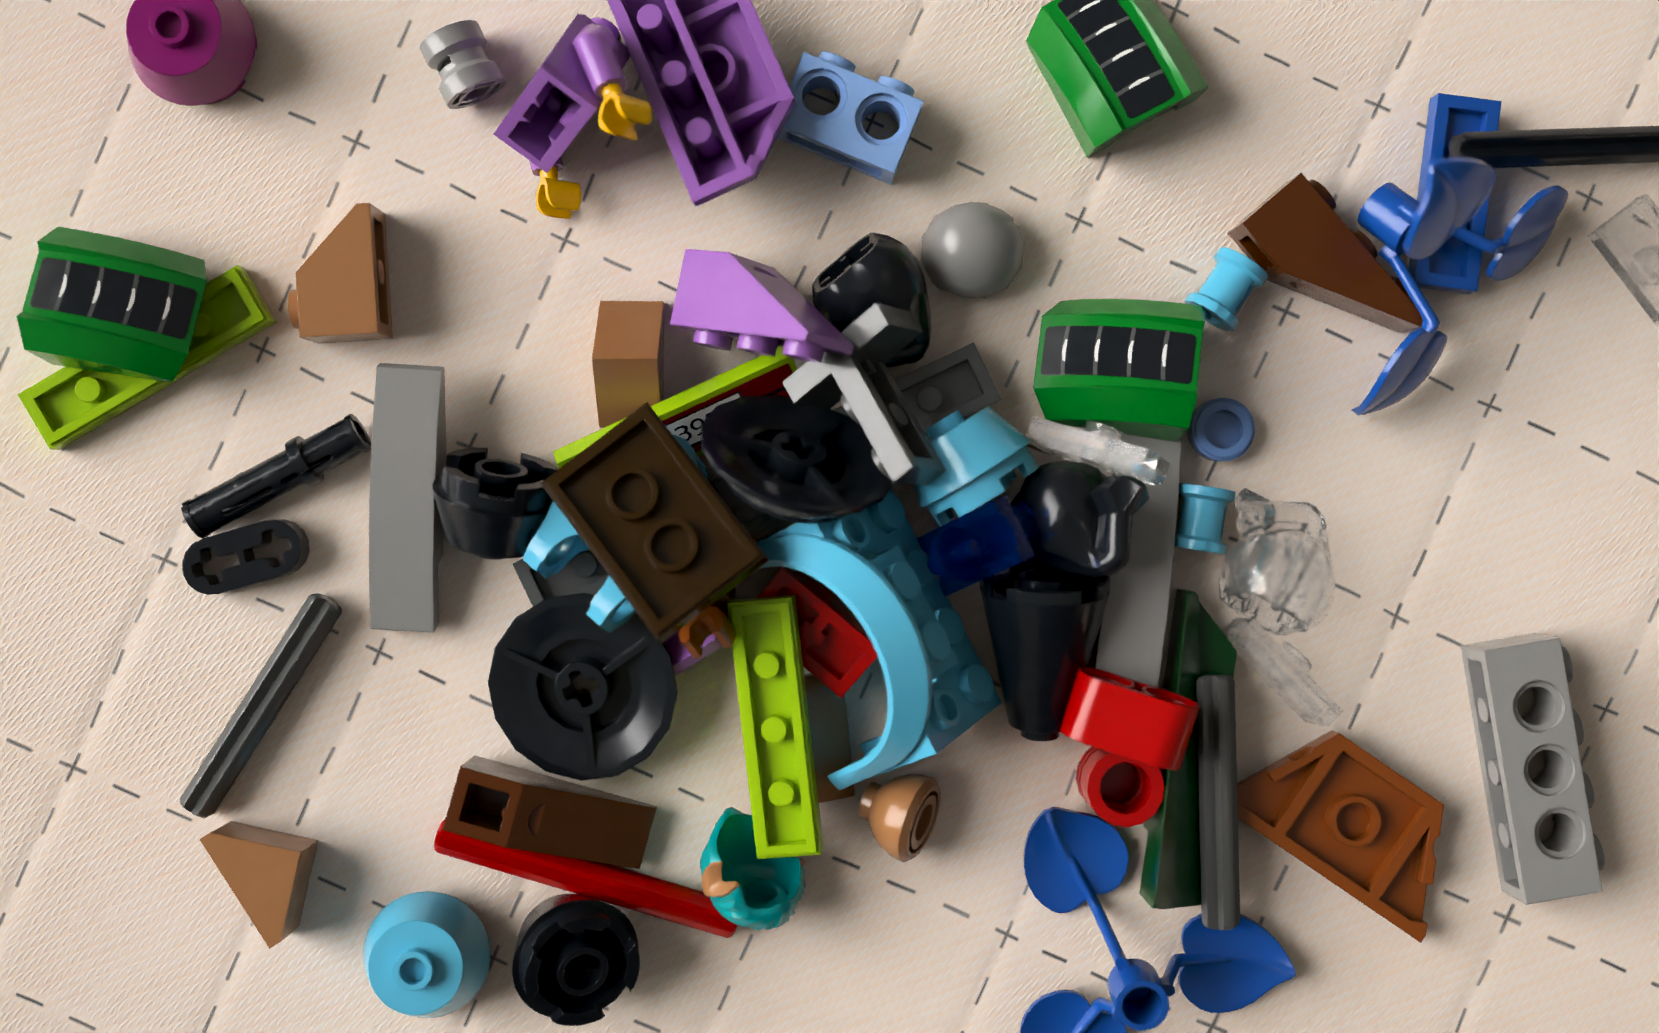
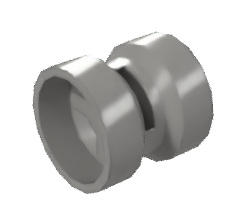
M475 20L459 21L438 29L427 36L419 47L427 65L439 72L442 79L439 90L450 109L465 108L477 104L497 93L506 83L496 61L488 59L484 52L487 41Z

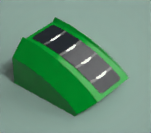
M1053 0L1041 7L1026 39L1030 52L1087 158L1109 147L1119 137L1174 108L1176 111L1197 100L1209 88L1181 39L1153 0Z
M57 227L37 241L39 252L23 310L16 316L24 350L52 365L169 383L173 382L189 353L207 283L205 261L180 252L141 242L65 227Z
M1077 299L1057 303L1042 315L1033 384L1034 392L1046 421L1060 425L1177 442L1189 429L1197 400L1200 354L1205 324L1202 306L1139 299Z

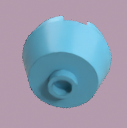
M990 406L966 420L958 409L925 430L931 438L930 443L946 471L927 486L915 484L920 509L927 506L938 526L942 527L955 516L951 507H953L960 518L1006 491L1005 488L1011 484L1010 481L1017 477L1014 472L1015 468H1019L1023 477L1030 475L1039 468V465L1026 446L1031 440Z
M415 892L392 901L375 917L364 942V968L374 992L391 1009L418 1018L441 1017L465 1006L481 989L490 965L489 939L478 916L462 900L444 893Z

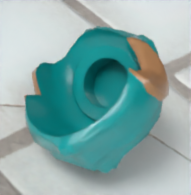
M733 807L724 810L714 826L699 861L704 895L710 897L713 906L724 918L738 926L755 930L778 928L788 922L790 916L795 914L798 901L801 900V895L804 893L806 884L803 865L805 861L798 857L757 859L752 815L744 814Z

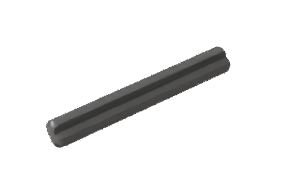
M319 593L308 596L180 797V804L183 808L201 818H207L216 812L342 614V608L334 600Z
M1206 674L1198 677L1196 681V703L1200 706L1197 714L1201 916L1202 923L1206 928L1231 930L1240 923L1235 681L1232 676L1225 674Z

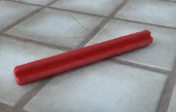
M445 819L437 830L434 841V850L437 853L725 938L732 937L736 932L737 925L724 918L713 906L710 897L704 895L702 891L611 864L505 848L442 830Z

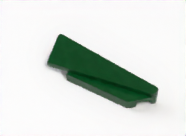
M1177 588L1163 689L1196 702V681L1198 677L1206 674H1225L1234 677L1237 651L1199 602L1196 592ZM1196 718L1181 769L1167 770L1159 768L1165 785L1163 802L1155 815L1145 821L1143 825L1148 830L1139 894L1151 908L1155 909L1201 905Z

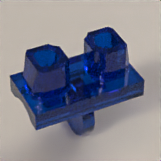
M1006 495L917 538L921 549L929 555L930 558L927 561L928 569L933 575H939L940 588L945 597L1035 556L1029 542L1039 538L1040 531L1028 504L1023 501L1011 507Z

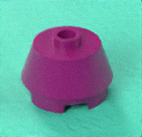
M135 0L128 12L126 35L131 63L140 80L157 96L180 105H208L231 97L244 86L246 82L244 78L253 63L255 49L257 50V39L253 21L241 0Z

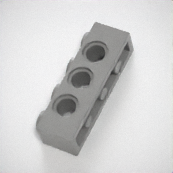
M1530 633L1461 645L1501 890L1526 905L1603 892L1599 871L1603 870L1605 865L1604 851L1598 837L1592 831L1589 808H1592L1594 805V791L1588 775L1582 770L1578 747L1583 743L1584 731L1578 713L1572 708L1568 683L1573 679V665L1568 651L1561 645L1560 637ZM1531 688L1535 697L1534 707L1527 716L1521 718L1517 709L1518 699L1526 689ZM1542 751L1545 757L1544 769L1538 777L1531 780L1528 774V764L1537 752ZM1553 814L1555 817V829L1549 838L1540 841L1539 826L1543 819Z

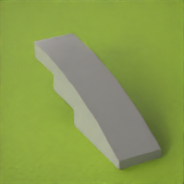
M379 363L376 369L369 496L370 629L434 633L439 623L438 563L443 556V528L432 483L440 476L444 466L446 467L444 367Z
M1114 433L1112 477L1129 475L1140 480L1147 487L1150 499L1133 515L1130 559L1127 565L1118 573L1109 575L1111 578L1110 593L1093 650L1092 668L1158 687L1174 556L1182 437L1177 442Z

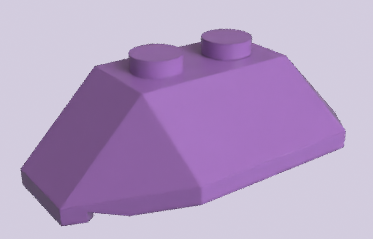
M607 0L695 207L755 180L796 101L752 1Z

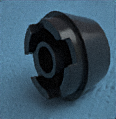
M468 448L448 453L446 467L444 466L440 476L432 483L446 541L461 551L485 559L499 560L524 557L530 541L539 530L553 502V499L541 483L555 473L557 468L543 459L521 453L520 464L502 459H487L488 448Z
M560 894L546 899L527 915L519 931L512 963L513 982L518 995L527 1006L542 1015L550 1017L552 1022L556 1024L579 1026L605 1017L602 1009L615 1001L626 986L631 992L637 981L640 969V955L636 931L631 921L623 912L605 902L579 894Z

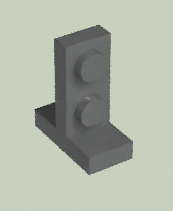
M875 303L841 332L853 344L852 355L824 352L822 363L807 361L782 383L794 404L830 409L841 400L847 414L856 423L861 425L872 444L871 456L877 468L894 483L927 486L943 474L946 469L885 365L887 361L918 337L922 330L911 311Z

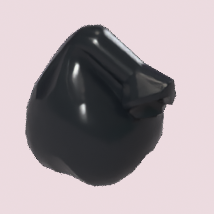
M875 232L869 233L853 244L816 277L812 284L814 307L840 333L875 303L911 311L922 333L887 361L885 365L889 368L915 363L925 355L931 338V313L924 274L915 255L902 242L888 235Z
M1056 461L1040 465L1037 470L1026 476L1021 490L1008 506L1005 516L1008 539L1018 554L1031 565L1055 575L1073 578H1100L1116 574L1127 565L1130 559L1133 515L1150 499L1147 487L1140 480L1129 475L1106 477L1098 468L1086 463Z

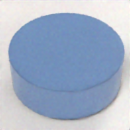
M1217 398L1204 402L1194 410L1187 435L1192 448L1201 457L1216 462L1229 461L1240 457L1248 450L1254 439L1255 425L1251 413L1243 404L1230 398Z

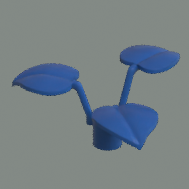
M1465 157L1428 160L1427 180L1421 203L1391 182L1382 185L1372 193L1359 212L1358 224L1385 244L1378 255L1391 265L1422 317V326L1411 332L1398 346L1360 406L1351 409L1355 414L1364 415L1376 412L1407 397L1431 373L1447 343V336L1443 332L1437 331L1440 326L1439 319L1400 256L1406 254L1411 259L1426 258L1440 249L1448 238L1454 237L1487 253L1495 254L1486 269V275L1495 281L1511 278L1526 268L1548 241L1557 218L1568 199L1567 190L1557 185L1539 191L1516 213L1503 237L1497 239H1487L1462 228L1480 210L1495 183L1496 171L1483 161Z
M1051 807L1043 810L1033 822L1024 847V870L1029 888L1042 905L1056 913L1070 912L1086 900L1116 966L1111 970L1107 981L1112 1001L1099 997L1090 1005L1088 1000L1077 991L1066 989L1053 991L1038 998L1026 1010L1020 1025V1033H1127L1125 1026L1137 1031L1153 1029L1160 1025L1168 1014V996H1172L1175 993L1173 982L1178 970L1179 985L1185 997L1199 1009L1210 1013H1226L1239 1010L1255 1002L1278 984L1295 977L1294 966L1282 946L1270 932L1256 921L1240 914V923L1234 929L1214 930L1203 925L1202 916L1199 914L1190 919L1183 927L1181 942L1185 953L1171 956L1162 978H1159L1155 968L1147 961L1126 958L1096 895L1105 894L1116 889L1123 881L1127 872L1129 862L1128 851L1117 829L1096 815L1060 807Z

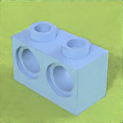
M822 51L819 57H815L803 52L789 86L796 104L778 139L891 185L920 116L924 101L913 97L914 89L902 81L888 76H880L878 82L854 73L855 65L839 55ZM814 89H828L836 95L839 105L829 114L817 115L810 112L803 104L805 96ZM882 112L890 115L895 120L898 131L888 139L878 140L870 137L865 132L862 122L870 114Z

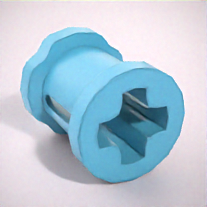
M1221 247L1214 255L1217 264L1198 293H1189L1184 302L1185 304L1202 306L1206 322L1224 331L1233 332L1238 325V320L1235 316L1253 289L1264 286L1268 279V274L1245 255L1230 248Z
M1179 483V494L1183 496L1174 547L1226 555L1227 545L1221 541L1227 504L1234 502L1236 492L1215 487Z

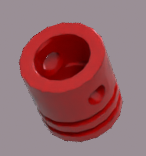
M1095 747L1087 749L1078 762L1075 779L1080 795L1100 818L1112 825L1131 827L1143 824L1155 815L1163 802L1165 785L1162 772L1157 767Z

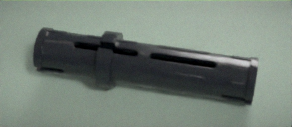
M348 414L341 421L307 439L297 436L285 443L284 451L237 474L209 491L182 502L183 507H181L184 519L198 537L206 538L212 532L261 508L303 484H307L310 487L324 481L325 472L361 453L370 451L371 441L361 422L353 414Z

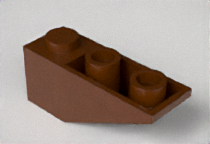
M1302 173L1281 186L1228 232V235L1246 256L1264 269L1268 274L1267 280L1398 333L1422 325V317L1399 278L1396 276L1391 278L1375 260L1378 253L1374 244L1360 230L1356 228L1349 229L1334 212L1336 203L1329 191L1316 180L1308 181Z
M475 755L460 766L442 830L505 848L640 869L657 806Z

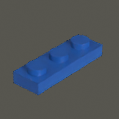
M1438 93L1430 98L1417 195L1419 203H1421L1425 191L1428 160L1449 158L1448 143L1454 135H1460L1463 132L1498 131L1502 101ZM1490 194L1477 214L1468 223L1463 225L1462 228L1482 237L1485 236ZM1450 237L1432 255L1423 259L1409 258L1408 270L1419 288L1470 294L1478 291L1483 250Z

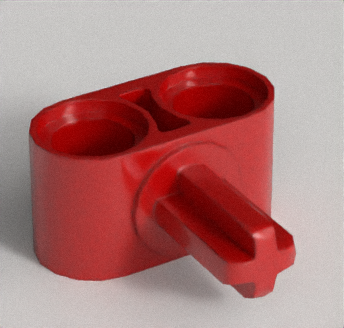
M1079 667L1060 731L1073 740L1157 768L1179 770L1182 766L1200 706L1195 701L1171 691L1104 670Z

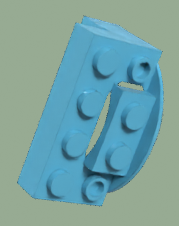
M891 488L882 502L859 513L848 514L832 522L812 524L796 522L757 542V545L769 559L759 569L771 566L792 568L815 578L833 591L849 607L865 629L882 666L888 701L884 732L882 735L860 744L865 755L863 758L827 776L829 781L839 791L855 783L937 754L1002 703L994 688L991 675L983 667L964 630L961 617L953 609L935 574L931 559L923 551L905 516L902 503L894 495Z

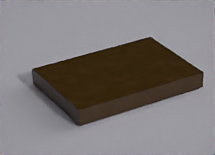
M647 402L541 483L643 622L661 643L769 561L764 552Z

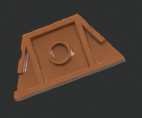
M1333 730L1237 783L1238 819L1420 943L1426 936L1428 925L1427 922L1422 920L1427 884L1433 885L1436 858L1433 846L1436 838L1440 835L1444 804Z

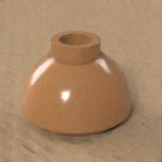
M907 774L895 777L883 785L871 782L861 798L858 811L859 817L869 821L873 837L884 851L901 862H907L921 852L930 837L940 807V788L935 778L921 774Z

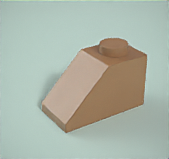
M356 203L295 272L296 290H291L289 293L288 310L291 324L295 329L299 328V337L315 343L393 339L385 213L371 203Z

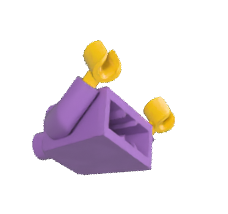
M576 15L493 134L527 158L530 162L532 173L540 176L541 180L536 194V207L545 216L570 219L572 211H577L580 208V185L576 182L558 180V172L564 167L561 155L600 104L599 126L603 131L612 135L635 141L637 139L634 127L635 122L648 125L651 121L652 111L650 104L647 101L624 95L623 93L627 87V82L622 69L631 56L627 46L621 43V34L618 28L604 18L596 17L590 19L586 15Z

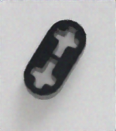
M288 520L261 521L206 537L193 543L185 552L182 561L183 576L188 585L194 590L206 595L228 593L284 577L300 570L307 561L310 552L309 539L300 526ZM272 531H274L277 538H288L291 543V550L285 551L282 554V565H280L276 557L256 560L253 549L269 545L272 542ZM211 549L215 556L238 555L240 565L222 570L220 573L222 582H219L216 575H205L202 564L208 563L211 560Z

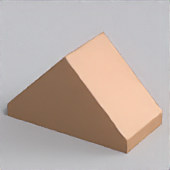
M600 301L592 354L600 428H605L628 417L646 402L652 406L664 400L663 301Z
M230 821L199 839L269 949L280 943L299 927L318 840Z

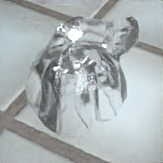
M1247 488L1242 489L1235 497V508L1239 512L1236 524L1241 534V539L1230 547L1219 566L1216 589L1220 600L1224 605L1244 616L1254 625L1275 635L1306 632L1317 627L1328 616L1335 597V578L1324 516L1316 506L1309 502L1270 501Z

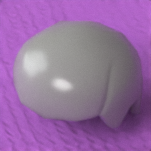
M968 202L954 205L933 218L922 236L921 262L932 283L940 290L970 299L987 298L1007 289L1022 268L1025 242L1020 227L1014 223L1013 218L1006 212L987 203Z

